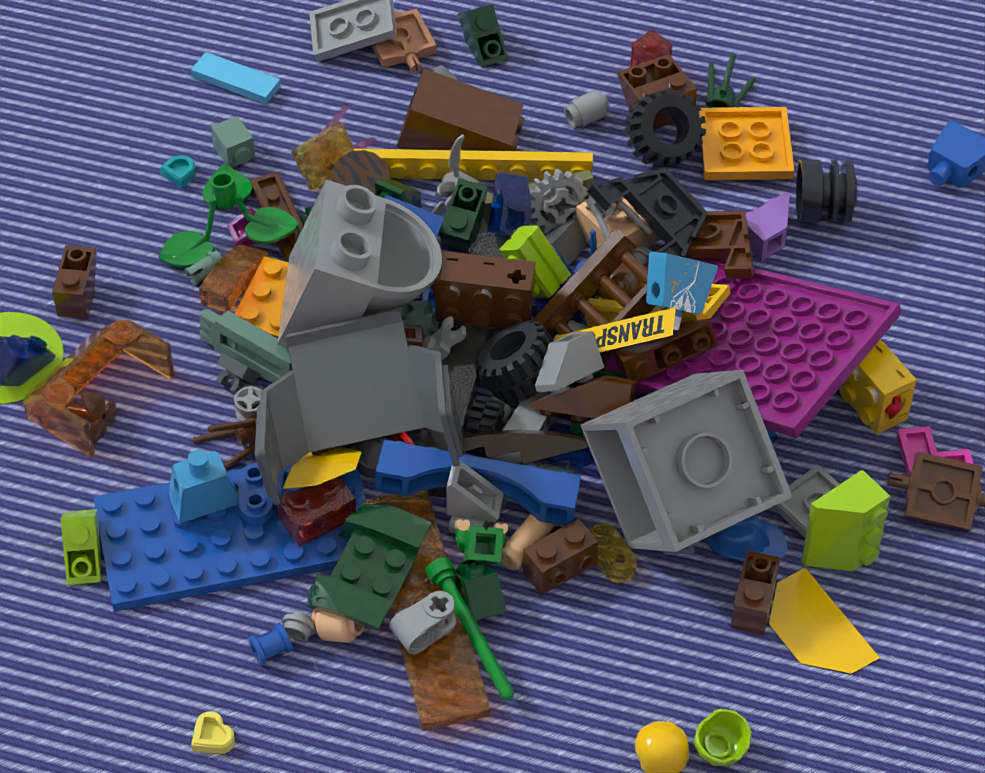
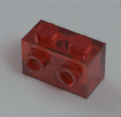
M339 476L319 485L305 486L296 491H289L282 497V504L277 505L279 520L298 547L344 525L346 519L351 514L356 513V499Z

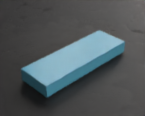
M205 52L191 69L193 78L266 105L281 87L279 78Z

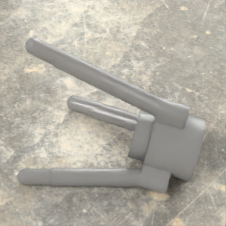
M590 197L585 202L594 217H596L606 240L611 234L604 218L616 210L613 206L605 212ZM623 201L616 204L647 234L652 233V229Z

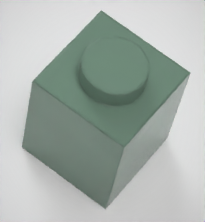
M238 116L211 126L213 147L224 162L233 168L255 159L254 139Z

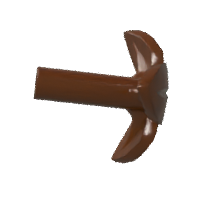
M89 391L81 392L83 405L65 402L61 407L63 415L93 422L84 437L83 444L86 446L96 443L105 435L107 431L105 421L113 424L117 412L114 400L108 401L105 407L104 398L96 392Z

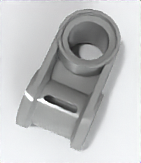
M444 591L430 593L411 607L397 613L390 621L389 628L410 654L420 653L430 644L454 630L456 626V615L453 612L455 609L454 599L449 593Z

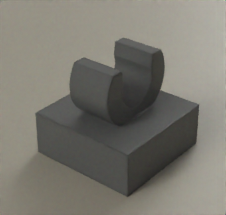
M222 353L217 362L218 365L226 369L219 374L217 383L226 386L228 380L234 378V383L230 390L235 393L244 387V380L255 384L260 373Z

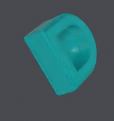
M184 155L170 158L159 168L161 176L180 188L185 187L196 175L195 162L192 158Z

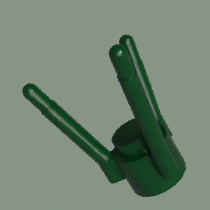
M734 53L730 55L723 83L715 89L714 64L710 63L708 65V98L706 105L709 108L738 107L741 100L756 81L755 77H751L735 98L734 89L729 86L736 59Z

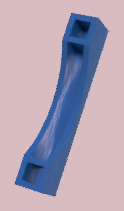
M384 440L376 469L375 491L409 497L424 490L447 487L452 466L449 451H443L435 447L427 448L411 445L402 441ZM463 453V456L459 457L463 463L502 491L505 497L528 510L538 521L562 526L573 522L581 476L565 471L557 472L541 469L533 465L525 466L508 463L500 459L492 460L476 457L468 453Z

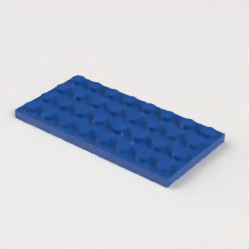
M291 465L283 471L282 504L274 505L273 503L274 511L271 519L260 525L246 523L240 515L239 504L179 523L169 499L170 482L94 496L95 509H98L99 532L113 611L334 569L350 539L341 538L337 535L342 530L346 519L351 514L356 513L359 507L367 504L358 467H356V470L319 485L283 489L291 470ZM241 469L227 471L238 499V474Z

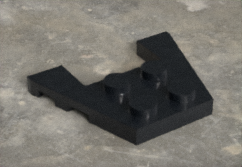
M667 168L636 174L634 178L629 179L615 178L611 182L604 184L601 181L595 182L587 190L589 195L605 212L623 199H626L636 213L641 215L655 233L667 244L657 252L685 257L689 245L708 214Z

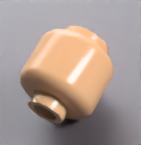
M314 610L312 613L311 621L316 626L318 636L324 641L350 643L364 630V625L329 612Z

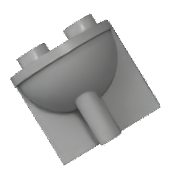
M326 180L289 257L277 344L288 347L285 338L286 334L390 312L392 309L408 304L424 293L435 281L442 264L441 249L432 230L409 209L394 201L376 196L363 186H345Z

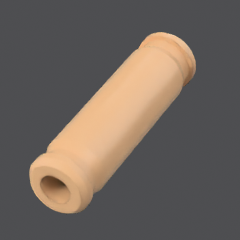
M530 514L508 539L505 547L502 548L501 564L510 570H518L523 562V549L546 537L556 524L540 522Z

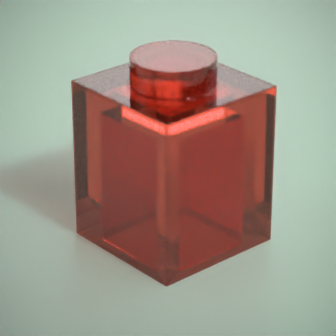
M651 29L632 43L630 67L670 54L672 57V43Z

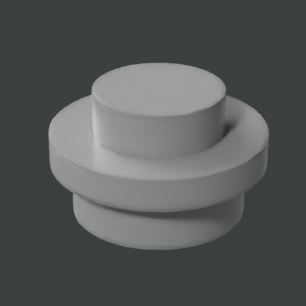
M295 611L283 617L282 624L291 639L307 641L309 636L313 635L316 630L315 624L311 622V617L305 613Z

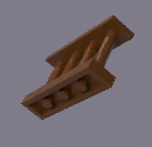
M616 228L534 317L533 321L540 322L553 339L556 334L563 335L574 332L567 325V322L579 310L595 326L649 314L656 306L649 305L646 301L648 269L631 254L637 246ZM622 263L645 284L633 299L610 278L611 274ZM600 287L624 308L612 322L605 318L588 301ZM612 350L600 352L604 365L612 354Z

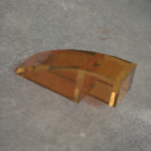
M239 244L232 248L218 261L200 286L201 305L224 312L228 310L231 312L238 298H243L263 257H268L269 252L244 244Z

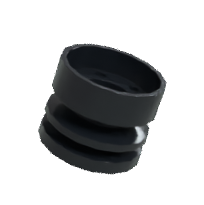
M799 159L796 178L797 221L819 223L822 209H827L829 222L836 223L838 209H840L841 222L851 223L857 202V178L854 172L853 160H843L841 173H839L838 161L831 160L828 173H823L821 160Z

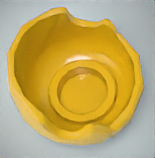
M654 721L642 727L637 733L635 752L638 755L643 771L646 773H679L684 770L689 760V744L683 729L670 721Z

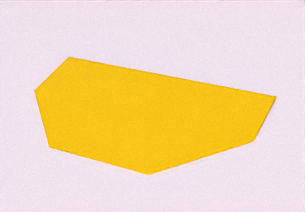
M340 446L316 455H312L310 452L292 465L283 489L319 485L356 470L362 452Z
M806 568L777 582L769 625L801 664L852 674L880 658Z

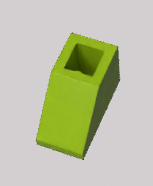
M98 509L64 512L60 520L67 585L101 582V539Z

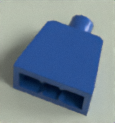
M950 119L930 150L927 169L930 171L928 177L931 183L935 186H942L948 181L959 188H963L985 173V138Z

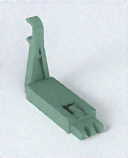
M204 309L200 312V338L214 346V350L224 353L260 373V377L271 383L293 370L288 347L278 345L276 337L229 310L221 316L209 309Z

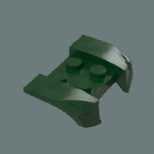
M364 504L359 507L356 513L351 514L346 519L342 530L337 535L341 538L350 539L331 576L317 574L314 584L309 589L306 607L312 610L329 612L379 631L386 615L390 614L415 564L420 546L432 522L393 506Z

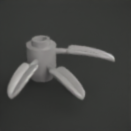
M463 134L456 139L450 152L449 169H453V171L448 172L444 176L441 184L437 187V192L434 194L436 197L448 198L445 202L440 201L431 212L439 216L448 208L458 178L482 184V182L459 171L461 147L464 140Z

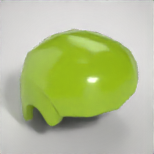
M717 709L701 721L694 736V746L701 758L713 766H730L738 762L749 749L752 731L747 720L736 711Z

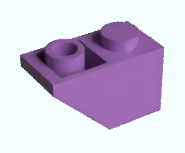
M787 192L776 198L769 199L763 206L746 213L751 252L761 261L785 246L790 195Z

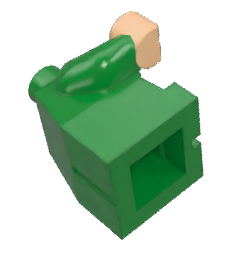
M458 519L455 522L457 530L456 542L459 551L464 554V562L501 563L502 548L505 546L506 532L508 531L506 523L501 525L500 523H495L493 528L488 527L485 531V527L470 526L469 520L462 521V519Z

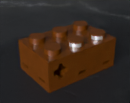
M441 251V269L432 286L433 293L435 294L436 321L443 322L444 319L451 316L454 318L453 323L504 329L520 321L532 320L535 305L536 262Z

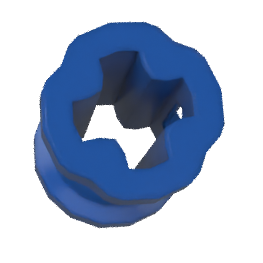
M280 623L274 625V630L257 638L255 636L248 638L252 653L261 666L266 664L267 659L283 651L286 653L293 651L290 638Z

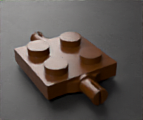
M917 452L914 457L912 471L908 477L892 472L888 474L887 486L906 490L907 501L903 518L969 532L972 528L974 513L979 506L985 508V494L981 493L980 486L983 466Z

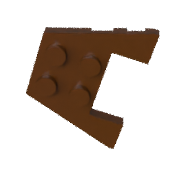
M745 210L709 211L698 233L689 245L684 258L693 260L706 258L727 259L724 267L726 279L754 278L748 221ZM655 247L651 252H657L662 247ZM649 261L644 265L647 269Z

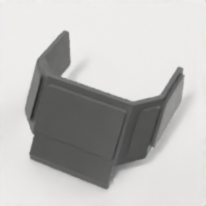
M400 309L285 335L293 370L261 391L256 421L255 457L267 497L272 498L274 505L282 504L283 471L306 454L420 428L444 433L453 467L460 466L459 457L463 456L461 425L448 364L444 365L440 351L407 344Z

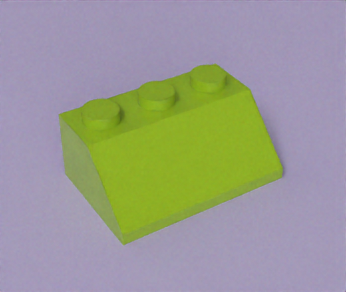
M861 470L812 502L801 562L807 567L855 571L862 565L867 566L873 563L880 553L879 547L884 534L883 529L888 515L890 495L868 474Z

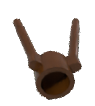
M257 417L209 426L208 431L212 433L193 437L192 442L199 443L235 435L240 446L246 445L247 448L223 464L227 471L250 454L255 453Z

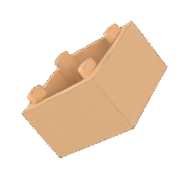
M623 199L622 201L636 213L630 203ZM583 202L576 206V218L589 245L590 231H596L598 249L605 241V237L596 217H594L587 203ZM614 205L616 211L604 218L610 234L618 228L637 246L636 248L639 246L648 248L661 240L652 227L638 213L636 214L652 229L651 234H647L617 205Z

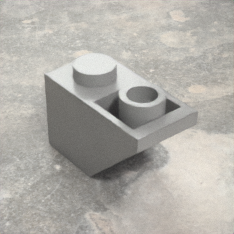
M593 331L573 332L549 343L535 384L537 392L550 391L551 395L565 392L570 389L569 384L591 380L594 378V372L604 368Z

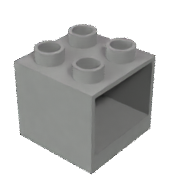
M743 370L693 374L580 425L629 548L677 552L793 497Z

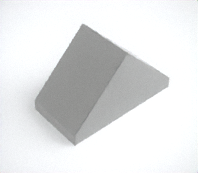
M461 460L460 466L453 467L452 465L446 487L447 515L489 522L497 521L504 493Z

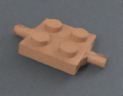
M417 8L404 12H395L397 37L371 46L383 68L407 62L412 73H416V70L420 72L422 65L418 58L436 54L437 45Z

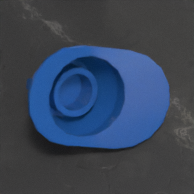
M753 515L708 537L709 546L716 554L742 562L745 561L747 550L781 557V559H783L787 551V540L783 532L775 525L759 520L757 515Z

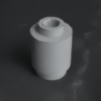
M592 90L570 101L568 106L564 107V114L572 128L578 126L583 128L606 117L609 103L603 93L599 94L596 90Z

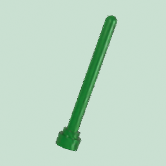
M442 557L431 562L425 570L431 583L437 585L438 588H442L444 592L449 593L453 597L455 603L454 611L501 698L506 701L511 700L514 697V691L454 582L456 570L448 557Z

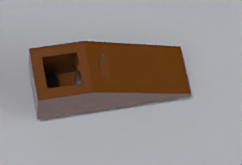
M703 319L680 323L679 330H673L672 336L613 349L612 353L616 366L624 374V377L637 380V383L718 345L711 321Z
M604 375L571 386L565 392L539 397L531 403L530 408L539 409V414L544 416L556 417L558 413L571 415L570 419L588 422L590 418L595 419L633 402L637 380Z

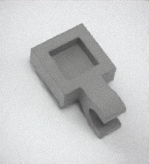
M451 316L444 319L441 328L432 336L428 335L422 340V347L440 351L442 360L450 354V348L454 344L461 342L466 336V327L461 326L456 331L450 330L453 327L454 320Z

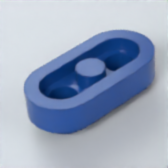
M249 464L243 467L238 474L240 515L246 523L260 525L271 519L274 511L273 500L267 497L258 464Z

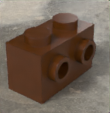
M577 519L524 548L523 573L537 591L543 595L597 565L598 541L581 520Z

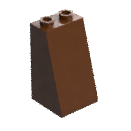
M423 69L409 104L396 147L404 150H451L456 139L463 134L464 140L461 150L516 151L519 138L515 137V133H520L525 117L520 116L523 104Z

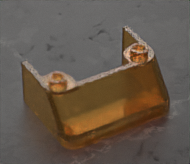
M115 321L91 334L25 396L23 400L25 414L28 419L91 458L95 453L89 423L67 409L74 402L75 396L122 351L171 380L175 374L170 344L133 321Z

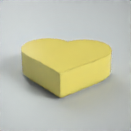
M213 711L202 713L196 721L191 743L192 751L225 754L233 749L235 745L234 732L229 726L223 724L221 715Z

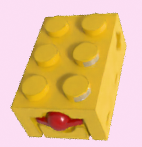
M880 339L838 390L843 400L848 404L850 403L859 413L861 421L865 425H869L878 435L908 420L917 379Z

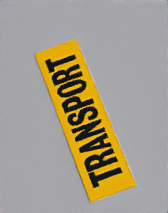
M676 307L575 332L593 331L599 352L673 335ZM571 333L555 336L554 341Z

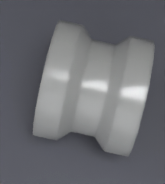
M249 386L240 389L235 394L234 404L237 421L257 417V406L260 405L261 389Z

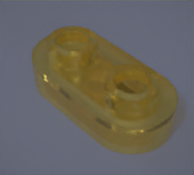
M608 524L592 526L589 531L598 541L597 565L610 581L616 583H624L631 580L636 573L637 559L629 546L613 526ZM616 560H623L625 562L617 563Z

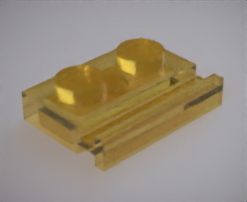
M337 122L292 150L291 153L302 176L306 178L308 189L315 190L323 185L326 180H331V174L336 162L343 155L353 151L354 146L344 124Z

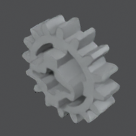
M555 169L554 176L545 171L544 180L540 181L535 178L534 183L537 185L535 189L527 188L526 190L531 194V198L524 200V204L530 207L525 211V214L532 219L530 222L532 225H538L541 231L547 235L549 231L553 232L570 219L576 218V206L587 200L584 197L589 194L587 192L588 189L582 186L584 182L579 177H575L568 170L564 174L561 170ZM566 185L571 187L574 195L568 193ZM540 210L546 213L548 219L543 218Z

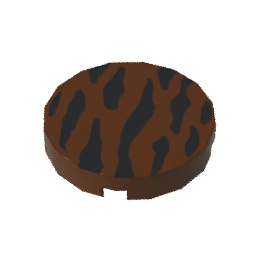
M355 150L343 155L334 165L331 174V181L345 186L360 185L369 189L374 195L377 179L391 180L390 171L385 161L377 154L366 150Z

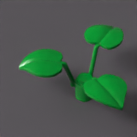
M224 162L211 176L203 189V199L210 205L205 234L201 236L200 233L195 231L176 233L166 241L158 258L168 265L188 268L206 257V252H214L213 245L207 241L211 237L216 206L221 209H230L237 203L245 219L249 221L245 227L246 235L257 243L269 244L277 242L295 232L299 226L297 220L292 215L274 207H263L258 209L254 216L250 215L243 201L251 195L253 191L252 184L247 177L238 173Z

